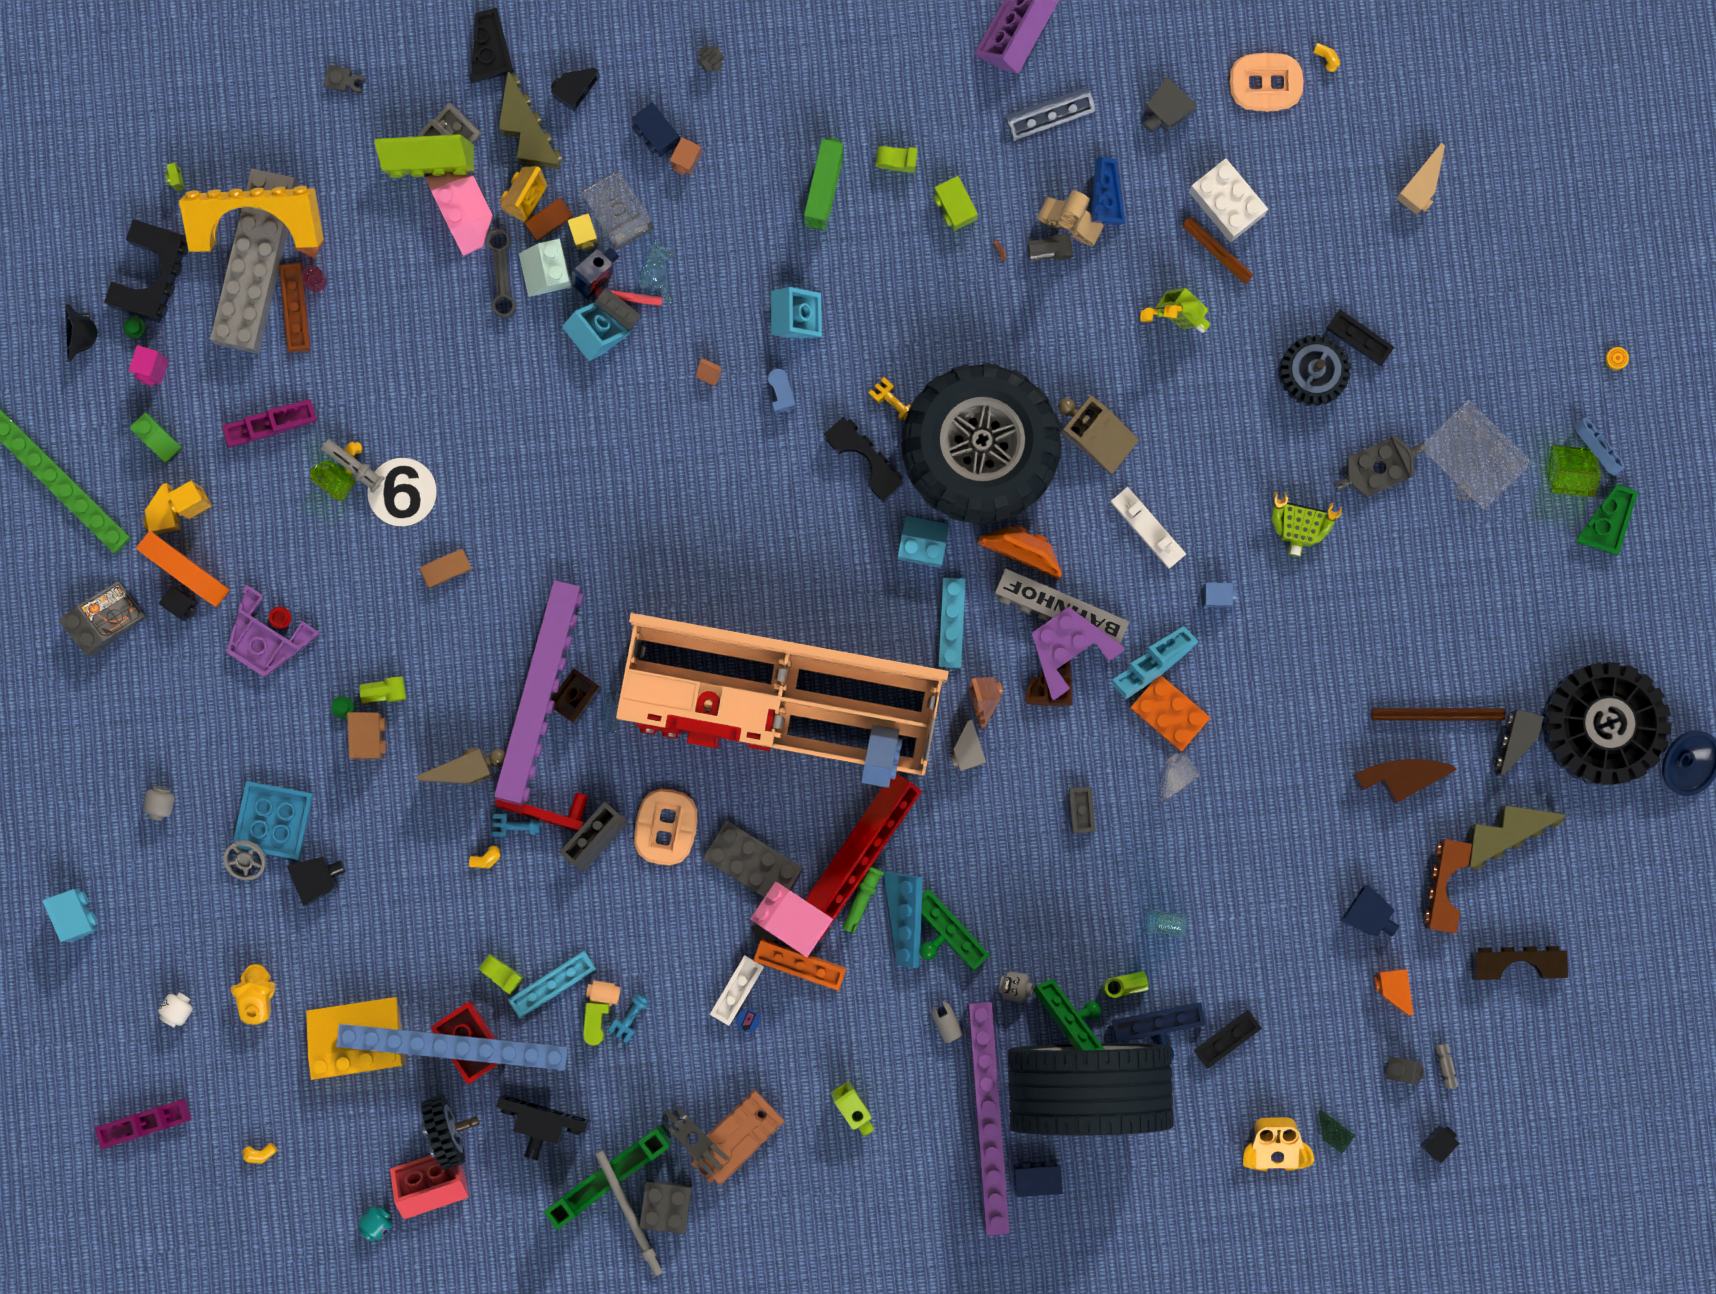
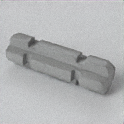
M1437 1045L1436 1051L1437 1055H1440L1438 1059L1442 1076H1445V1087L1447 1089L1455 1088L1458 1086L1457 1077H1454L1456 1073L1452 1057L1449 1056V1053H1451L1449 1045Z

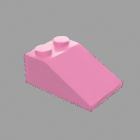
M776 881L750 918L760 927L806 957L809 956L833 920Z

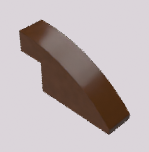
M1402 759L1365 768L1352 776L1360 790H1365L1381 781L1392 802L1398 803L1456 771V768L1453 765L1433 760Z

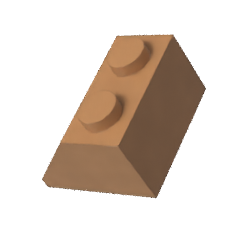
M348 712L349 758L354 760L384 759V754H387V741L383 740V731H386V718H382L380 713Z

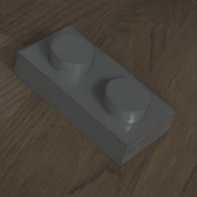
M1092 787L1069 788L1072 833L1096 832Z

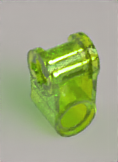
M325 460L310 470L311 480L329 493L331 497L339 501L346 499L356 482L351 474L345 472L330 460Z

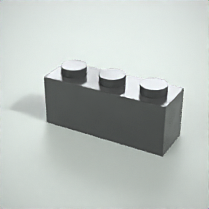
M604 801L559 853L579 871L584 873L628 822Z

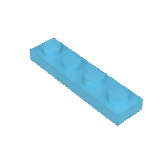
M943 578L938 666L940 668L961 669L966 579Z

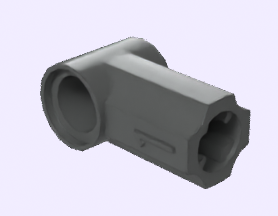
M1057 234L1048 239L1028 241L1030 261L1054 258V260H1066L1072 258L1071 235Z

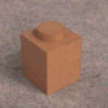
M681 137L670 158L672 169L678 174L684 175L686 173L691 176L703 153L702 147Z

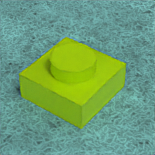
M176 163L167 164L168 172H165V177L168 185H171L176 191L184 190L180 167Z

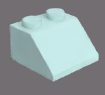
M560 239L538 243L519 253L528 297L572 287Z

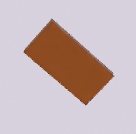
M559 198L524 222V224L536 241L539 242L574 216L563 200Z

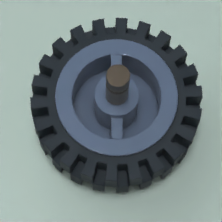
M1308 335L1303 339H1298L1288 348L1281 359L1279 373H1281L1280 382L1284 384V391L1287 390L1290 393L1289 397L1296 398V402H1303L1306 406L1311 404L1320 406L1335 400L1344 391L1351 376V373H1349L1351 363H1348V354L1345 355L1343 352L1345 349L1342 346L1339 347L1336 340L1332 342L1329 340L1330 337L1327 336L1322 338L1320 335H1315L1314 337Z
M444 1095L423 1101L421 1104L423 1114L421 1128L424 1136H428L430 1141L428 1147L432 1158L437 1157V1162L443 1170L463 1164L465 1162V1151L460 1131L480 1125L478 1116L457 1122L453 1111H451V1106Z

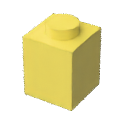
M589 213L568 220L578 250L587 251L593 249L596 244H599Z

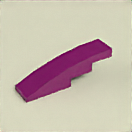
M311 399L269 409L265 413L245 417L244 420L222 425L221 428L227 448H231L316 422L317 418Z
M184 1098L95 1127L100 1148L104 1149L191 1121L192 1119L186 1099Z

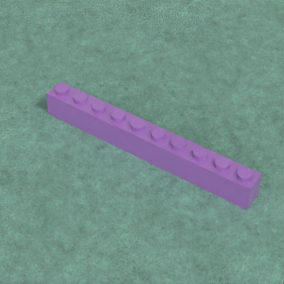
M556 580L553 582L494 797L496 800L523 806L524 801L529 799L531 788H528L529 781L534 779L537 766H534L536 757L540 758L543 745L540 744L541 737L547 734L549 723L546 722L548 714H552L555 701H552L554 692L557 693L561 682L558 679L559 672L564 671L566 665V658L563 657L565 650H569L571 647V628H576L578 615H575L577 606L581 607L584 599L580 586Z
M992 1002L968 1003L986 1235L1010 1234Z

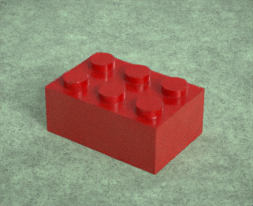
M468 1001L430 1027L433 1033L497 1039L473 1001ZM451 1059L467 1085L499 1065L498 1063Z

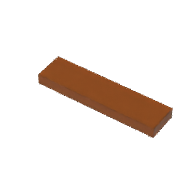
M301 262L279 265L287 351L289 353L311 351L303 264Z

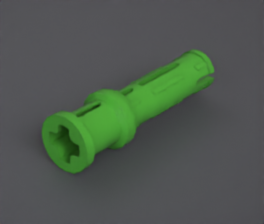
M872 866L869 868L857 887L859 890L842 929L855 934L871 895H874L877 891L876 886L880 876H883L885 872Z

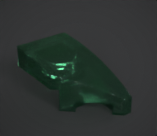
M1319 1110L1318 1114L1323 1140L1343 1154L1356 1135L1325 1112Z

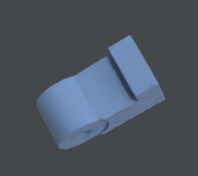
M782 369L772 370L768 375V382L774 390L777 399L776 402H772L774 413L778 414L796 409L787 374Z

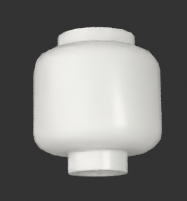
M180 992L177 996L168 994L158 1009V1013L161 1015L159 1019L172 1027L183 1025L193 1010L189 1004L191 999Z

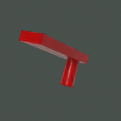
M575 793L568 817L524 803L523 806L496 800L494 804L498 808L530 818L534 817L543 822L578 832L584 825L581 818L588 796Z

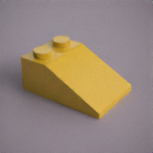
M537 166L522 167L520 172H516L511 180V188L509 191H505L500 199L502 210L523 222L529 219L548 186L541 168Z

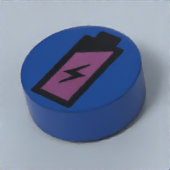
M746 1009L739 1013L737 1025L742 1031L752 1032L759 1026L760 1018L754 1010Z

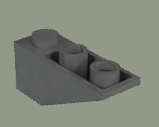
M1519 709L1513 710L1512 713L1508 714L1505 724L1508 726L1507 733L1502 736L1500 748H1503L1501 757H1497L1494 769L1497 770L1496 776L1505 775L1538 739L1544 716Z

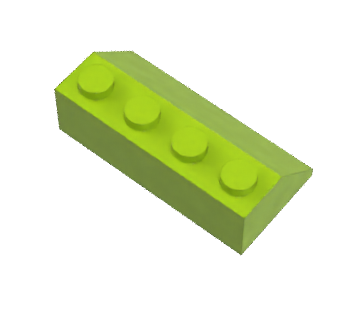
M461 134L374 139L381 169L391 178H403V175L409 174L412 177H424V174L432 173L433 176H445L446 172H453L455 175H466L467 172L474 171V145Z

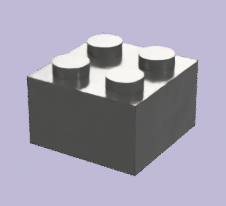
M648 1179L645 1183L639 1228L685 1234L688 1225L693 1185Z

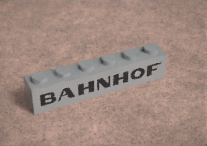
M1006 568L994 596L998 597L997 601L1005 605L1013 603L1018 606L1019 611L1026 614L1034 612L1039 615L1038 618L1045 622L1069 606L1118 643H1121L1129 625V621Z

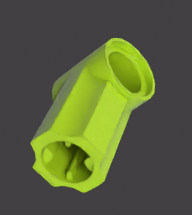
M391 677L383 679L384 681L361 684L359 691L362 704L406 700L404 677Z
M1145 971L1108 978L1101 986L1103 994L1108 998H1118L1149 990ZM1112 981L1118 985V992L1114 995L1108 991V984Z

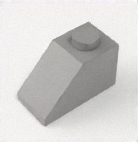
M972 720L967 721L953 749L954 755L950 756L954 769L959 768L960 772L986 763Z

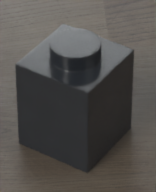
M174 586L169 588L158 603L183 621L191 619L197 611L196 606L198 605L195 600Z
M1438 1126L1420 1146L1437 1162L1442 1163L1460 1143L1455 1139L1457 1134L1448 1126L1445 1129Z

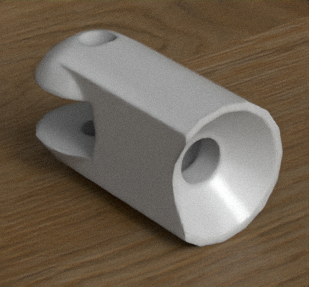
M942 1001L947 1014L939 1017L934 1005L931 1008V1014L944 1043H948L961 1037L964 1033L950 1004Z

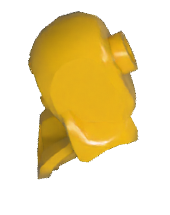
M260 964L249 965L241 975L240 983L231 986V993L236 999L239 1017L243 1023L249 1025L262 1024L269 1019L271 1014V998L276 989L274 982H268L271 978L270 974Z

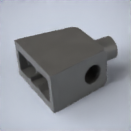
M1166 77L1146 105L1145 112L1150 117L1143 123V126L1150 133L1158 126L1167 132L1192 115L1197 108V104Z

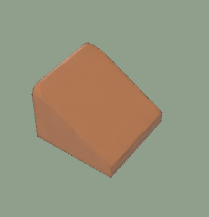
M701 359L696 377L713 386L717 385L722 374L721 366Z

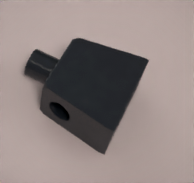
M319 857L287 866L303 906L311 905L337 888L338 883L335 877L346 872L341 860L329 864L326 857Z

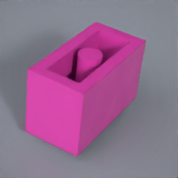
M137 345L128 371L134 374V378L142 384L152 387L154 383L161 385L169 360L158 351Z

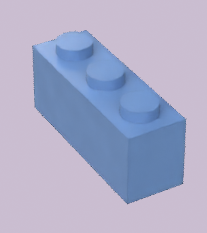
M872 725L861 783L889 788L890 779H895L902 744V739H898L899 729Z

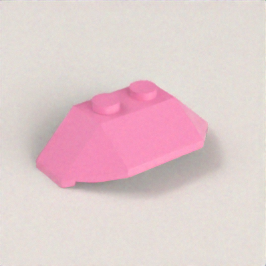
M446 172L445 176H433L431 174L425 177L462 255H468L484 247L493 215L474 176L469 174L455 175L453 172Z

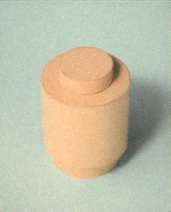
M594 980L593 984H588L586 998H590V1003L609 1004V1006H612V1004L618 1005L621 987L615 986L614 983Z

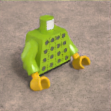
M1186 288L1167 290L1155 309L1146 308L1140 314V321L1152 322L1153 315H1156L1157 318L1167 317L1182 329L1196 328L1201 333L1205 332L1210 326V322L1204 318L1208 308Z
M1277 492L1273 494L1275 504L1273 505L1271 521L1276 533L1280 535V540L1290 543L1288 555L1301 557L1303 546L1311 547L1314 543H1320L1330 533L1336 518L1340 517L1342 513V506H1340L1337 512L1331 510L1334 503H1330L1328 514L1326 515L1327 511L1288 502L1286 492H1284L1283 499L1280 500L1277 499Z

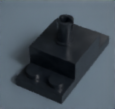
M506 1095L499 1097L496 1107L502 1108L501 1113L512 1116L518 1113L513 1131L530 1137L524 1157L530 1158L534 1150L531 1158L533 1160L539 1159L543 1141L558 1144L562 1141L566 1127L567 1132L580 1135V1133H585L589 1129L591 1120Z

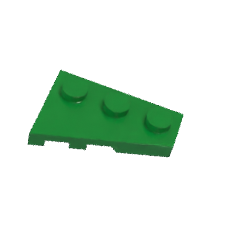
M1615 485L1574 542L1609 554L1619 555L1638 491Z

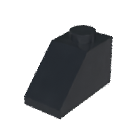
M590 68L563 73L551 85L553 98L575 112L599 79L598 70Z

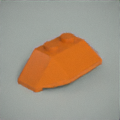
M1021 526L1004 527L981 536L977 544L1058 580L1062 575L1052 546L1047 542V538L1039 534L1034 536L1027 534V530Z

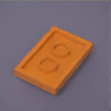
M1162 675L1153 680L1130 707L1133 712L1180 752L1184 750L1211 718Z

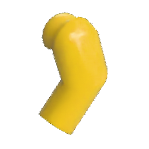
M490 846L482 857L470 856L469 867L491 868L500 858L499 847Z

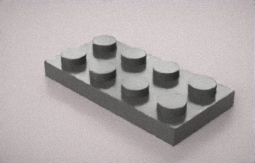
M728 821L724 823L703 857V860L763 897L767 895L775 881L790 890L803 869L798 864Z

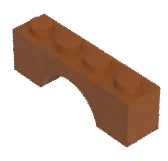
M1441 839L1440 843L1436 844L1435 856H1437V863L1433 865L1431 871V878L1434 879L1433 886L1429 888L1427 893V901H1430L1429 909L1425 910L1423 917L1426 929L1457 934L1460 911L1450 903L1446 893V885L1449 877L1456 870L1468 867L1472 844L1448 839Z

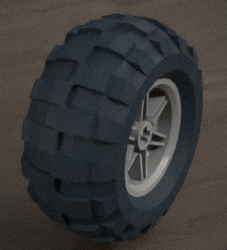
M983 363L971 366L965 364L954 367L951 371L941 376L938 375L926 384L921 393L915 397L908 409L903 425L901 441L902 459L910 482L923 497L924 501L933 509H937L948 515L949 518L961 522L990 524L1007 518L1011 519L1023 513L1045 493L1055 476L1061 456L1060 424L1057 414L1054 413L1049 403V398L1040 387L1037 388L1027 379V376L1014 369L1011 371L998 366L999 364ZM971 418L977 420L975 427L969 424ZM993 422H998L1000 427L999 429L993 430L991 428V424ZM961 436L963 438V442L957 444L955 442V437ZM979 437L987 440L985 446L977 445ZM1001 443H1006L1008 445V449L1003 451L999 447V445ZM969 457L972 462L967 465L963 462V459ZM988 460H992L994 462V466L992 468L986 467L985 462Z

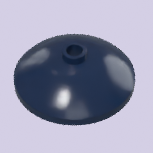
M1701 730L1688 731L1676 738L1669 746L1662 763V775L1665 784L1671 791L1682 796H1692L1702 792L1713 782L1716 777V739L1711 734Z

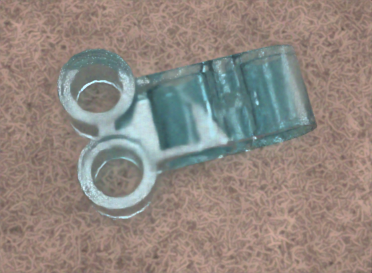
M1146 909L1143 932L1186 938L1189 915Z

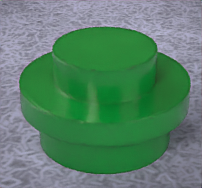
M133 316L124 322L123 330L128 337L138 339L145 334L146 324L141 318Z
M340 696L332 702L331 710L336 717L345 719L348 718V712H354V703L350 698Z

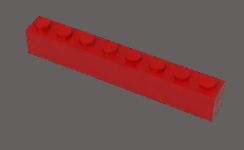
M897 773L895 779H890L889 788H881L805 899V901L833 919L819 941L922 792L912 782Z

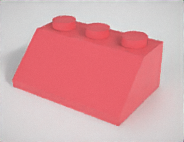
M429 1155L390 1169L394 1203L403 1220L469 1198L467 1182L461 1164L443 1170L437 1162V1157L432 1158Z

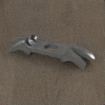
M677 1106L676 1110L684 1119L683 1122L667 1109L665 1113L677 1129L675 1130L665 1120L662 1122L663 1126L678 1139L711 1176L715 1172L702 1159L703 1157L707 1158L721 1170L723 1166L712 1155L710 1150L713 1149L726 1161L729 1157L697 1127L680 1106ZM691 1133L699 1135V1140L695 1145L688 1144L687 1139Z

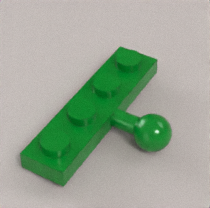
M928 888L922 894L921 916L938 936L932 942H925L920 946V956L925 960H932L937 955V948L946 942L973 972L990 954Z
M1054 979L1035 986L1033 992L1076 1050H1105L1083 1020L1086 1017L1096 1019L1100 1016L1101 1006L1098 1002L1089 1001L1082 1010L1076 1011Z

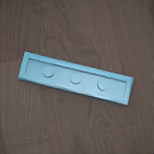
M584 950L509 998L508 1002L520 1019L595 971L596 967Z

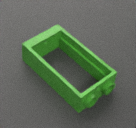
M828 137L821 140L804 213L806 227L827 230L844 157V143H840L839 139Z

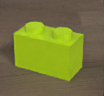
M959 176L934 187V195L932 197L936 206H941L944 212L942 217L947 227L951 226L953 231H956L978 219V213Z

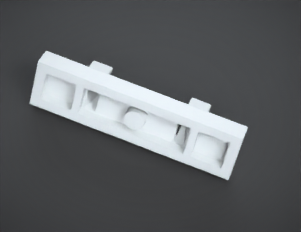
M1128 487L1110 501L1168 569L1186 555Z

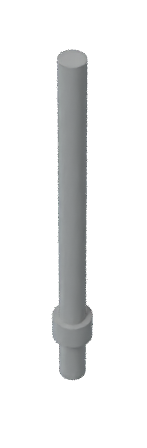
M600 1150L595 1153L596 1158L642 1250L640 1253L644 1261L648 1262L654 1276H658L662 1273V1270L655 1257L657 1254L653 1246L649 1245L642 1229L639 1228L640 1224L604 1151Z

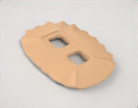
M1278 53L1245 55L1235 61L1230 70V94L1234 98L1235 103L1242 106L1245 110L1269 112L1289 109L1298 103L1303 94V72L1299 63L1288 55ZM1250 76H1260L1262 78L1261 89H1250ZM1271 76H1282L1284 88L1273 89L1271 87Z
M661 788L651 791L646 795L638 810L634 831V845L642 858L647 862L671 866L681 863L690 854L697 827L698 810L694 800L684 792L673 789ZM662 809H670L676 812L673 823H666L660 820ZM658 831L671 833L672 837L669 845L656 843Z

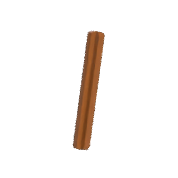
M1192 217L1184 221L1183 228L1243 283H1247L1252 278L1253 274Z

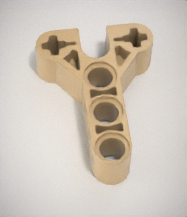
M1075 190L1071 191L1067 201L1047 197L1037 216L1039 221L1056 230L1059 227L1068 229L1072 232V238L1089 246L1095 245L1104 227L1102 223L1091 222L1092 215L1087 211L1090 199L1083 193Z

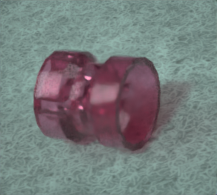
M309 266L303 270L301 280L310 291L320 292L325 289L327 278L318 267Z

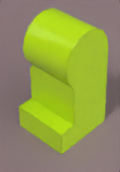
M877 147L875 166L891 171L915 173L917 148Z
M488 954L478 968L508 994H512L524 978L491 954Z
M586 1003L583 1036L587 1044L594 1046L604 1040L605 1032L602 1028L603 1014L610 1013L609 1004Z

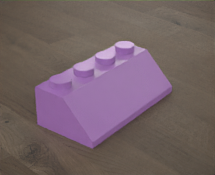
M1004 0L974 55L1003 71L1019 73L1059 0Z

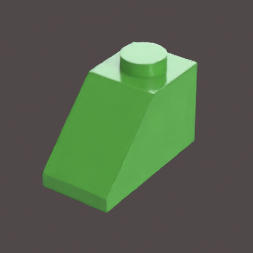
M146 412L129 427L165 463L169 462L182 449L170 434Z

